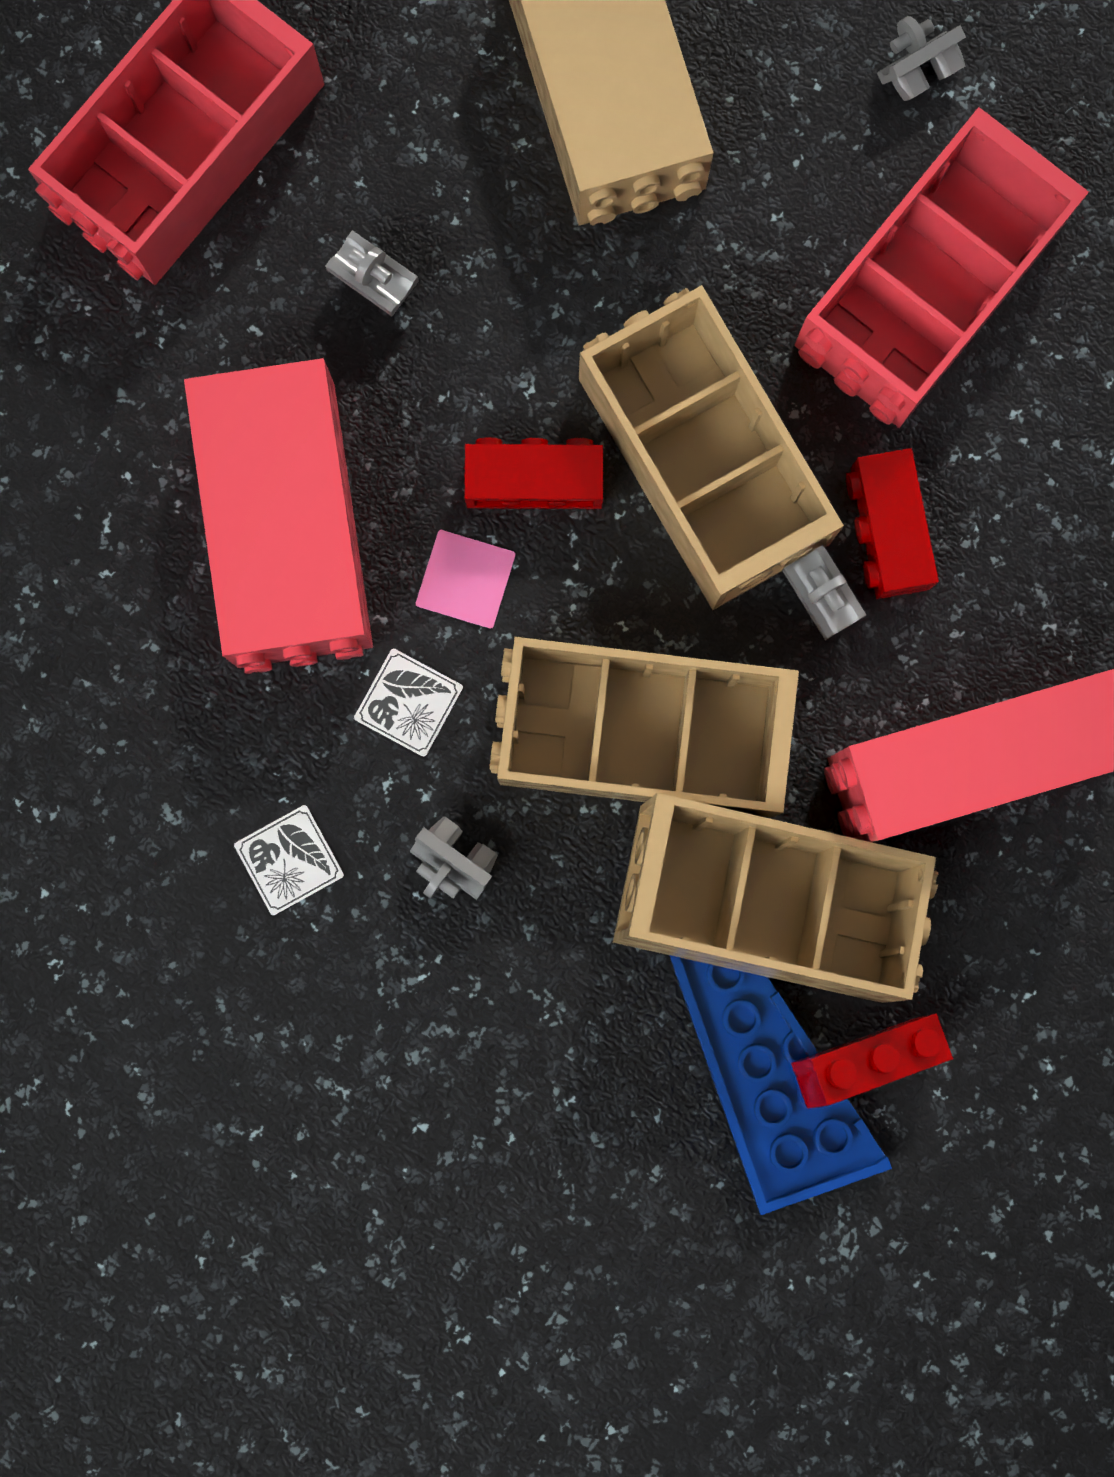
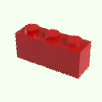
M489 437L476 439L475 444H465L466 508L602 509L603 445H593V440L587 438L568 439L566 445H550L548 440L543 438L522 439L521 444H503L501 439Z
M912 448L858 457L850 468L851 472L846 474V485L849 498L851 500L857 499L860 517H855V531L859 544L865 543L869 561L864 562L863 568L867 587L869 589L874 588L876 599L930 590L939 580Z
M936 1013L913 1018L792 1062L791 1065L806 1107L815 1108L829 1106L952 1060L953 1057Z

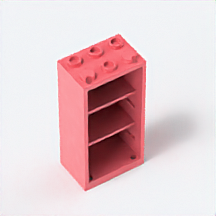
M172 0L28 168L39 184L35 191L49 203L47 208L59 220L68 226L74 222L84 231L82 236L93 247L102 253L108 249L118 258L117 264L131 277L138 281L141 276H144L152 284L156 285L325 85L314 44L258 0Z
M978 107L808 314L794 344L799 349L800 357L813 368L819 369L822 367L835 377L834 383L844 393L852 397L857 395L868 403L871 413L878 420L888 425L893 423L900 428L1066 224L1089 191Z
M324 358L184 379L222 656L237 668H244L245 673L248 674L272 670V663L290 661V666L299 667L318 663L317 656L335 654L337 660L363 656V649L373 648L335 384Z
M1114 669L851 745L827 758L829 767L824 768V774L831 794L838 793L843 811L838 812V820L843 835L869 842L879 841L1114 772Z

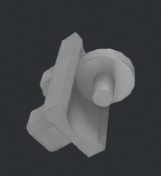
M906 16L897 23L899 37L890 42V47L895 54L904 49L908 51V54L878 71L877 75L882 85L892 81L895 89L904 101L918 96L930 88L920 67L926 61L930 60L939 80L965 67L961 50L957 44L966 38L961 25L948 32L945 31L926 42L925 36L934 32V25L931 20L927 19L918 24L914 18Z
M353 230L347 236L340 250L325 265L327 271L390 316L395 314L419 282L418 276Z
M824 545L783 568L784 575L825 640L866 616V613Z
M442 817L429 830L423 827L415 838L416 842L410 850V853L423 861L416 870V873L430 882L423 894L431 899L440 889L454 899L460 889H462L477 900L492 878L490 872L498 855L481 843H477L467 857L455 850L453 846L463 831L447 817Z

